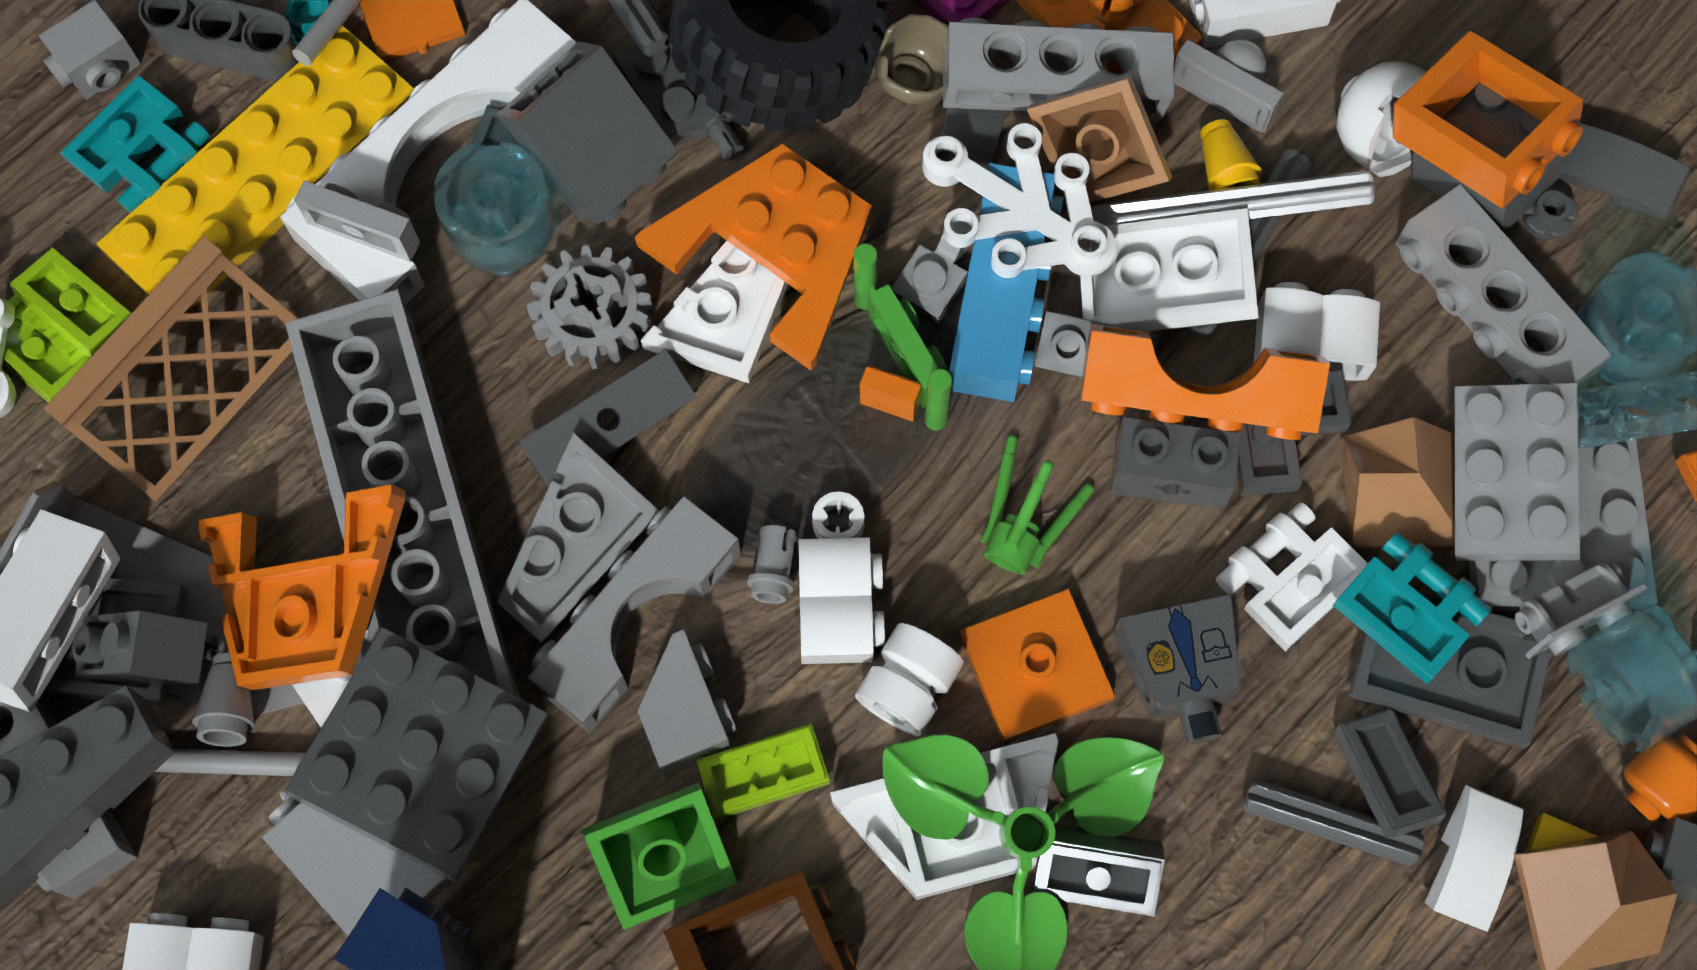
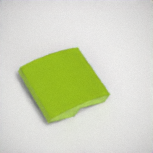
M52 247L10 283L15 295L8 301L14 306L15 318L7 330L2 364L49 403L132 313Z

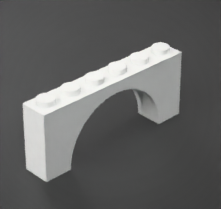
M518 0L511 8H504L499 11L491 20L488 29L471 44L467 43L459 47L452 55L449 64L435 77L424 80L412 91L409 100L392 116L381 118L372 127L369 136L351 153L347 152L339 156L330 166L328 173L316 185L325 187L327 183L337 184L351 191L362 202L377 206L379 202L396 206L399 189L407 171L430 142L448 129L464 121L483 116L487 105L503 109L577 42L530 1ZM295 197L289 203L287 211L280 216L293 240L359 301L398 289L405 304H407L425 287L412 261H406L307 224L294 201Z

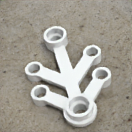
M1027 123L1018 124L1008 134L1006 148L1009 156L1015 160L1022 192L970 160L965 145L954 137L939 136L932 139L926 145L923 152L922 170L925 177L931 183L947 187L961 182L1005 210L977 216L965 208L952 210L945 218L943 230L944 238L950 245L957 248H965L973 244L975 240L1036 230L1053 240L1052 242L1024 247L1021 242L1010 238L996 243L992 251L991 267L1000 277L1014 278L1024 270L1064 264L1077 275L1093 276L1104 272L1112 264L1117 249L1116 240L1109 228L1093 220L1085 185L1090 168L1088 161L1082 155L1077 153L1062 155L1057 160L1054 170V182L1065 193L1069 221L1050 210L1038 158L1042 136L1035 126ZM1021 137L1028 138L1033 142L1034 146L1029 149H1022L1014 141ZM949 151L954 153L956 157L951 161L945 162L938 159L936 153ZM1066 167H1074L1080 171L1081 176L1075 179L1067 178L1062 173V170ZM957 222H964L970 226L971 231L967 234H957L951 229V226ZM1081 240H1091L1097 244L1098 249L1093 252H1086L1079 247L1078 242ZM1004 252H1011L1018 257L1019 261L1013 265H1006L999 260L998 256Z

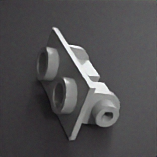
M1598 563L1563 584L1574 600L1573 604L1570 603L1559 585L1533 599L1523 602L1520 606V611L1515 614V622L1524 634L1531 633L1537 641V644L1525 654L1526 657L1530 659L1549 648L1555 657L1584 641L1587 636L1583 630L1597 624L1602 632L1612 628L1634 613L1629 603L1644 592L1647 587L1645 584H1642L1628 591L1623 585L1625 583V575L1616 564Z

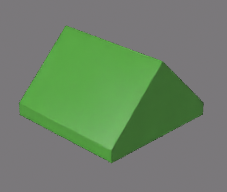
M699 783L582 829L583 836L623 930L738 884Z

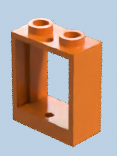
M1469 31L1394 103L1393 138L1498 207L1504 209L1519 193L1526 195L1535 188L1544 174L1545 167L1557 155L1565 157L1576 146L1583 133L1580 120L1584 99L1474 32ZM1478 83L1483 84L1542 121L1506 158H1503L1442 119Z

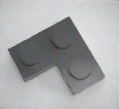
M1342 370L1329 371L1318 434L1347 432L1351 425ZM1243 423L1242 431L1236 432L1241 433L1237 466L1240 496L1295 492L1300 489L1302 480L1295 440L1272 437L1266 434V426ZM1302 432L1301 436L1316 435L1317 433Z

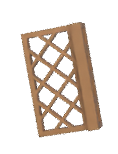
M203 236L43 409L157 503L293 352L289 338L279 349L254 350L251 318L276 317L283 324L298 318L227 259L217 246ZM223 272L243 289L244 311L209 312L207 290ZM250 295L266 309L251 310ZM201 297L202 313H187ZM245 319L247 351L212 353L209 320ZM203 321L205 353L170 355L168 332L176 323ZM162 340L163 355L147 356ZM271 357L255 374L254 358ZM248 358L249 382L240 392L215 393L212 360ZM206 361L208 394L173 396L171 363ZM164 363L166 396L130 398L129 374L139 364ZM122 383L123 399H107ZM232 400L217 416L216 401ZM209 401L211 424L201 435L176 436L174 403ZM167 404L169 437L134 439L131 406ZM124 406L125 440L100 441L83 427V424L98 408ZM194 442L178 460L177 443ZM170 444L171 468L154 486L136 471L134 446ZM127 447L128 463L109 448Z

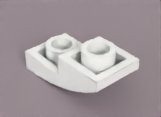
M1465 785L1441 838L1450 848L1424 903L1436 912L1488 932L1512 868L1524 809Z

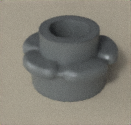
M1550 186L1523 214L1524 227L1532 236L1542 240H1551L1565 236L1573 228L1572 221H1575L1578 217V207L1575 200L1567 197L1562 189ZM1548 207L1554 209L1555 215L1548 214L1545 209Z

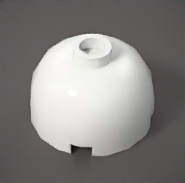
M1391 61L1380 63L1352 78L1346 84L1341 94L1336 128L1343 147L1356 162L1379 177L1394 175L1413 163V154L1408 153L1411 149L1393 138L1394 103L1427 72L1409 62Z

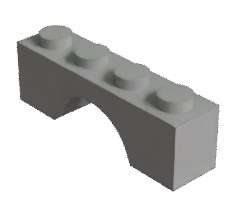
M684 496L673 509L665 506L657 513L647 528L646 533L649 537L635 553L632 550H628L620 556L609 572L608 577L611 581L597 597L591 594L577 606L570 618V623L573 624L558 643L555 640L547 642L539 650L531 663V668L534 671L528 678L536 691L589 734L628 690V686L618 666L617 644L621 630L630 615L642 604L662 595L687 594L704 599L741 556L738 538Z

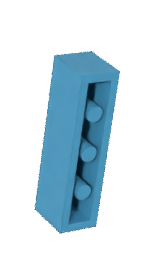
M989 163V172L1022 192L1016 167ZM1042 172L1050 210L1060 216L1063 197L1053 195L1054 174ZM983 197L979 215L1005 211ZM1037 230L974 241L949 374L952 378L951 391L1015 402L1018 383L1030 384L1035 351L1025 350L1027 331L1039 333L1045 299L1034 297L1037 279L1048 281L1051 266L1024 270L1014 278H1003L993 271L991 256L996 243L1003 239H1015L1021 242L1024 247L1043 244L1045 235ZM1004 252L998 256L999 260L1006 265H1013L1019 261L1018 257L1011 252Z

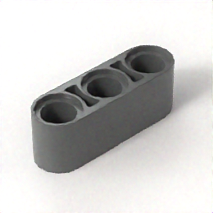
M230 0L139 1L138 13L142 23L156 46L163 53L170 56L273 81H278L299 62L292 53L299 42L288 20L275 11ZM174 18H177V19L174 20L173 22H171V23H169V24H165V23L168 22L169 20L174 19ZM225 30H229V31H228L227 33H225L224 35L219 36V37H215V36H216L217 34H219L220 32L225 31ZM280 43L273 49L265 50L271 44Z

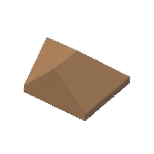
M1131 75L1031 104L1027 108L1033 125L1041 133V144L1053 172L1057 160L1067 153L1080 154L1088 161L1090 170L1085 185L1089 203L1168 182L1172 178ZM1066 167L1062 170V173L1067 178L1075 179L1081 176L1080 171L1074 167Z
M1412 417L1343 436L1341 439L1349 545L1354 550H1382L1389 539L1398 531L1415 546L1421 542L1429 550L1455 549V434Z
M1621 831L1514 854L1540 970H1588L1661 953L1678 893L1632 831Z

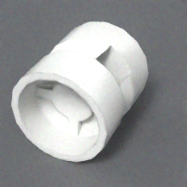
M899 623L881 651L885 661L884 666L871 667L857 690L855 698L867 710L890 725L911 735L922 736L938 709L933 698L934 695L949 691L962 669L964 661L959 654L938 638L912 625Z

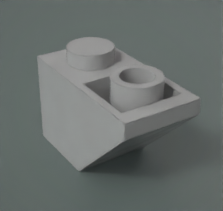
M684 629L672 634L638 709V714L664 778L697 765L696 759L731 749L726 734L736 730L724 697L712 701L704 681L715 675L702 642L690 646Z

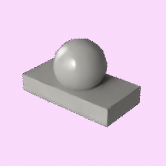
M1187 39L1177 54L1174 65V84L1261 133H1265L1274 120L1284 94L1263 82L1267 72L1266 60L1263 51L1253 42L1243 39L1229 41L1216 54H1213Z

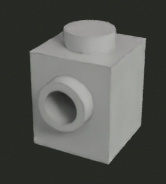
M92 0L39 35L52 54L44 59L43 62L63 88L73 82L86 100L98 92L112 88L122 76L141 65L123 35L95 0Z

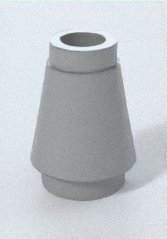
M220 653L213 657L212 667L210 668L192 720L193 725L198 728V740L209 745L221 747L244 744L247 740V732L254 729L252 692L250 689L237 686L229 653Z

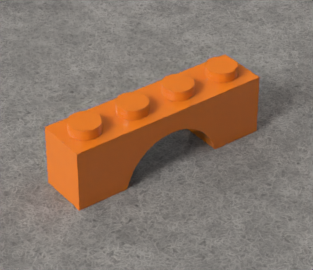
M1090 324L1080 391L1081 401L1092 402L1091 410L1103 414L1125 415L1126 408L1130 407L1150 410L1149 418L1160 422L1181 424L1184 423L1185 415L1208 418L1207 426L1218 430L1241 432L1243 423L1266 426V434L1272 437L1300 440L1302 432L1318 434L1330 363L1323 355L1264 347L1255 363L1236 379L1218 385H1196L1177 378L1161 364L1154 352L1148 331Z

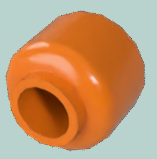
M1683 733L1677 739L1668 735L1655 737L1624 769L1625 780L1633 788L1625 798L1653 824L1661 816L1668 821L1675 818L1689 821L1697 814V745Z

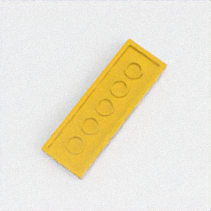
M342 25L310 66L298 62L165 181L150 198L145 199L96 244L111 261L148 295L203 236L217 246L227 259L239 267L284 226L280 216L287 211L289 203L297 195L303 181L305 180L313 184L318 183L328 173L330 166L339 156L347 152L351 153L369 136L372 127L381 118L392 116L409 100L414 88ZM224 272L207 290V295L228 277ZM200 297V299L188 310L187 313H189L197 304H199V303L201 302V297Z

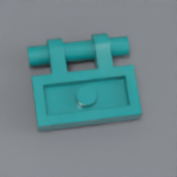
M138 75L60 153L70 165L106 194L122 178L127 181L130 186L116 200L126 211L131 213L145 199L151 198L165 181L198 153L197 150L211 136L195 121L181 135L172 130L184 117L181 110L175 103ZM158 143L165 151L144 171L137 163Z
M1397 531L1382 548L1383 551L1400 564L1393 572L1374 556L1332 606L1423 682L1428 684L1470 636L1452 620V617L1459 612L1477 627L1492 608L1474 594L1477 588L1464 577L1458 581L1433 561L1431 556L1434 553L1425 545L1419 542L1415 546ZM1414 576L1442 598L1437 607L1408 584Z

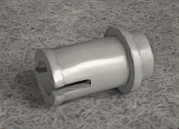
M766 525L760 528V543L755 573L749 575L747 585L752 589L751 597L763 603L781 604L786 601L787 594L793 592L794 582L789 579L794 545L797 541V533L794 530H787V535L784 537L786 527Z

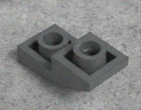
M1580 123V126L1583 127V133L1576 144L1574 161L1558 180L1610 195L1615 206L1668 221L1691 173L1690 167L1640 143Z

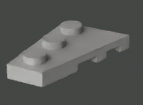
M574 432L569 439L496 602L497 606L539 643L548 636L659 512L655 506Z

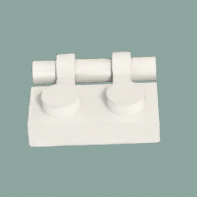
M1301 502L1286 515L1278 513L1266 524L1267 532L1249 548L1240 547L1228 558L1230 565L1216 577V582L1227 594L1232 595L1244 583L1251 584L1259 592L1246 604L1244 610L1285 652L1334 608L1332 605L1368 564L1332 527L1314 542L1303 530L1316 517L1313 511ZM1282 549L1290 551L1297 559L1276 576L1266 564Z

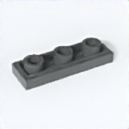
M667 349L523 438L518 443L548 488L573 432L602 458L697 397ZM603 409L613 411L617 417V424L611 431L603 430L598 425L597 416Z

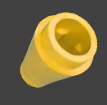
M1225 119L1215 120L1201 129L1200 138L1202 140L1209 190L1261 184L1262 169L1233 129L1230 121Z

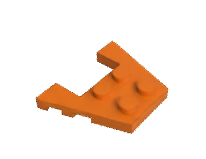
M781 144L644 228L636 235L635 240L638 248L677 275L708 237L715 232L799 291L802 295L770 332V341L812 371L819 360L823 341L836 314L837 304L846 279L849 278L853 268L854 250L857 246L861 245L870 222L872 205L787 146Z
M390 484L346 493L343 554L255 569L256 517L240 512L199 520L198 529L201 541L209 543L214 563L208 566L212 585L221 589L227 613L221 617V622L237 686L257 690L354 674L405 502V490Z

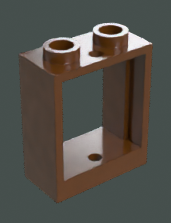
M802 871L663 931L679 970H708L697 942L796 899L825 970H857L844 938L833 943L823 920L834 915L820 882L818 881L808 886Z

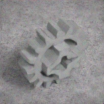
M583 245L581 258L574 260L566 250L560 252L562 266L556 269L552 265L545 263L542 266V270L547 280L546 283L532 282L530 285L533 297L538 301L528 303L527 310L531 320L536 321L532 328L537 340L547 339L545 345L549 355L552 357L565 350L568 365L575 367L581 356L588 357L592 369H598L600 356L608 354L614 363L620 362L621 358L618 348L625 345L630 349L637 350L639 343L634 331L645 332L650 329L649 318L644 313L653 310L651 295L644 293L648 289L645 275L643 273L633 275L635 270L633 261L629 257L622 259L616 264L613 250L610 247L604 249L600 258L593 257L589 245ZM566 287L563 297L557 300L561 291ZM582 294L586 296L589 303L592 302L597 308L599 320L595 318L592 311H588L587 307L584 306ZM625 313L621 322L614 328L617 316Z

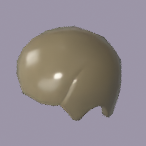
M908 14L889 26L875 62L876 76L880 79V85L889 95L907 104H930L943 95V46L948 25L930 15Z

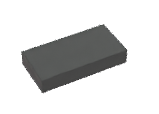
M1392 708L1338 724L1333 734L1386 839L1441 823L1447 813Z

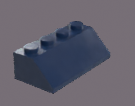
M406 887L398 898L379 888L334 957L335 961L350 970H485L481 951L466 942L472 930Z

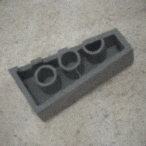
M127 685L0 756V908L14 895L20 896L39 879L37 874L64 849L70 850L88 834L85 830L109 807L116 808L175 753L149 701Z

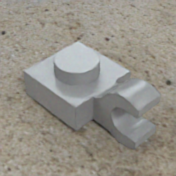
M957 222L951 226V229L957 234H967L971 231L970 226L964 222ZM944 234L935 252L919 245L891 288L897 299L906 298L915 312L939 325L967 281L968 271L957 266V264L970 246L965 248L954 247L945 240Z

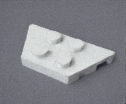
M1056 733L982 752L981 754L988 768L989 782L986 792L975 803L994 811H1000L1005 815L1016 809L1028 806L1037 807L1046 812L1049 786L1058 746ZM884 778L830 792L833 806L916 900L1017 873L1019 858L1010 855L1003 848L999 838L1000 826L969 813L966 826L957 837L948 840L932 839L914 831L900 817L890 800ZM1037 857L1032 858L1031 869L1035 868Z

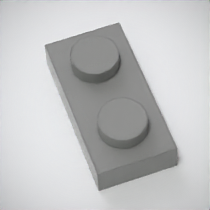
M304 180L294 199L307 224L411 262L420 244L410 218L403 210L385 202H379L377 206L362 202L351 191L337 184L327 183L325 187Z

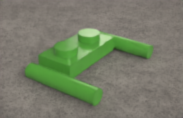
M861 244L854 250L855 305L862 310H868L869 318L904 377L918 381L921 384L920 404L922 408L926 407V426L934 431L942 430L948 421L952 384L951 375L938 349L933 344L926 347L916 331L920 328V322L910 302L906 298L898 300L889 284L877 289V251L870 244Z

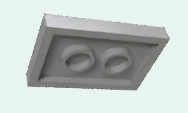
M1577 383L1455 386L1456 561L1580 560Z

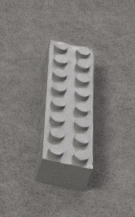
M399 290L390 291L285 323L343 541L345 536V499L347 492L390 484L405 490V502L367 626L371 644L381 627L521 699L415 326Z

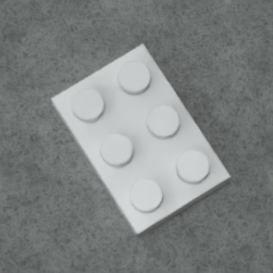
M1248 208L1108 225L1106 227L1113 233L1117 245L1112 264L1100 274L1080 276L1084 319L1141 331L1259 319ZM1081 240L1078 242L1079 247L1086 252H1093L1098 249L1097 244L1091 240Z

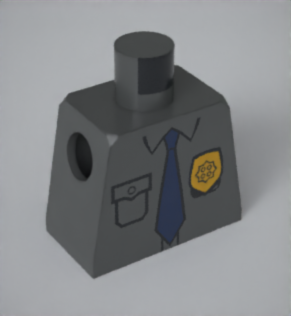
M1230 594L1119 618L1114 628L1113 636L1151 719L1179 714L1188 745L1205 743L1220 738L1222 732L1215 706L1233 701L1240 691L1233 606Z

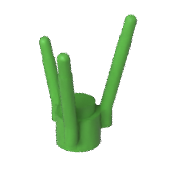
M1010 435L1007 438L989 522L980 541L987 545L983 553L987 560L1010 572L1025 575L1029 565L1036 568L1040 567L1047 550L1092 495L1094 486L1089 483L1085 484L1041 538H1036L1040 529L1030 520L1054 467L1050 460H1046L1042 463L1018 516L1008 514L1005 522H1002L1018 445L1017 436Z

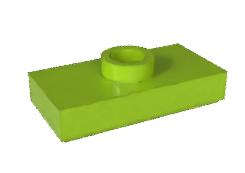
M812 723L696 759L714 820L830 784Z

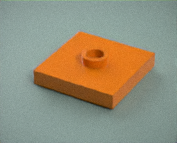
M1069 589L959 630L958 636L1003 744L1110 703L1115 698Z

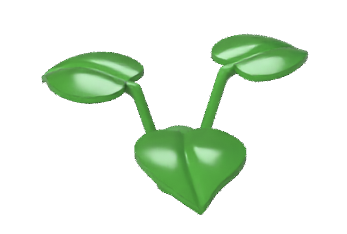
M932 735L886 747L883 752L882 761L885 786L893 806L908 826L925 837L948 840L957 837L963 831L968 815L971 813L1000 826L999 838L1003 848L1010 855L1019 858V865L1013 883V895L1000 891L990 892L981 897L967 915L964 926L965 945L971 959L979 970H1055L1066 945L1067 920L1062 906L1053 895L1046 892H1034L1024 895L1029 870L1032 868V858L1042 856L1052 847L1055 840L1054 823L1072 808L1076 823L1087 833L1112 838L1130 832L1141 822L1150 807L1156 781L1164 762V756L1150 746L1129 739L1103 737L1084 740L1068 748L1060 756L1053 768L1054 784L1067 799L1060 802L1048 813L1040 808L1028 806L1016 809L1005 815L1000 811H994L975 803L987 790L989 774L982 754L966 740L950 735Z

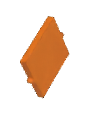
M362 0L360 2L377 55L384 62L417 51L421 54H426L429 51V47L466 35L453 0Z

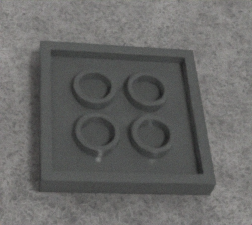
M381 627L284 790L287 796L433 872L456 882L547 718V712Z

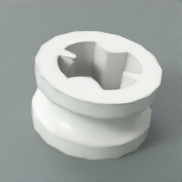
M840 491L831 492L821 497L814 506L812 523L817 539L860 538L862 536L865 526L863 507L858 499L851 494ZM832 509H837L838 515L841 514L842 509L850 512V529L840 533L838 526L835 533L826 529L828 526L827 512Z

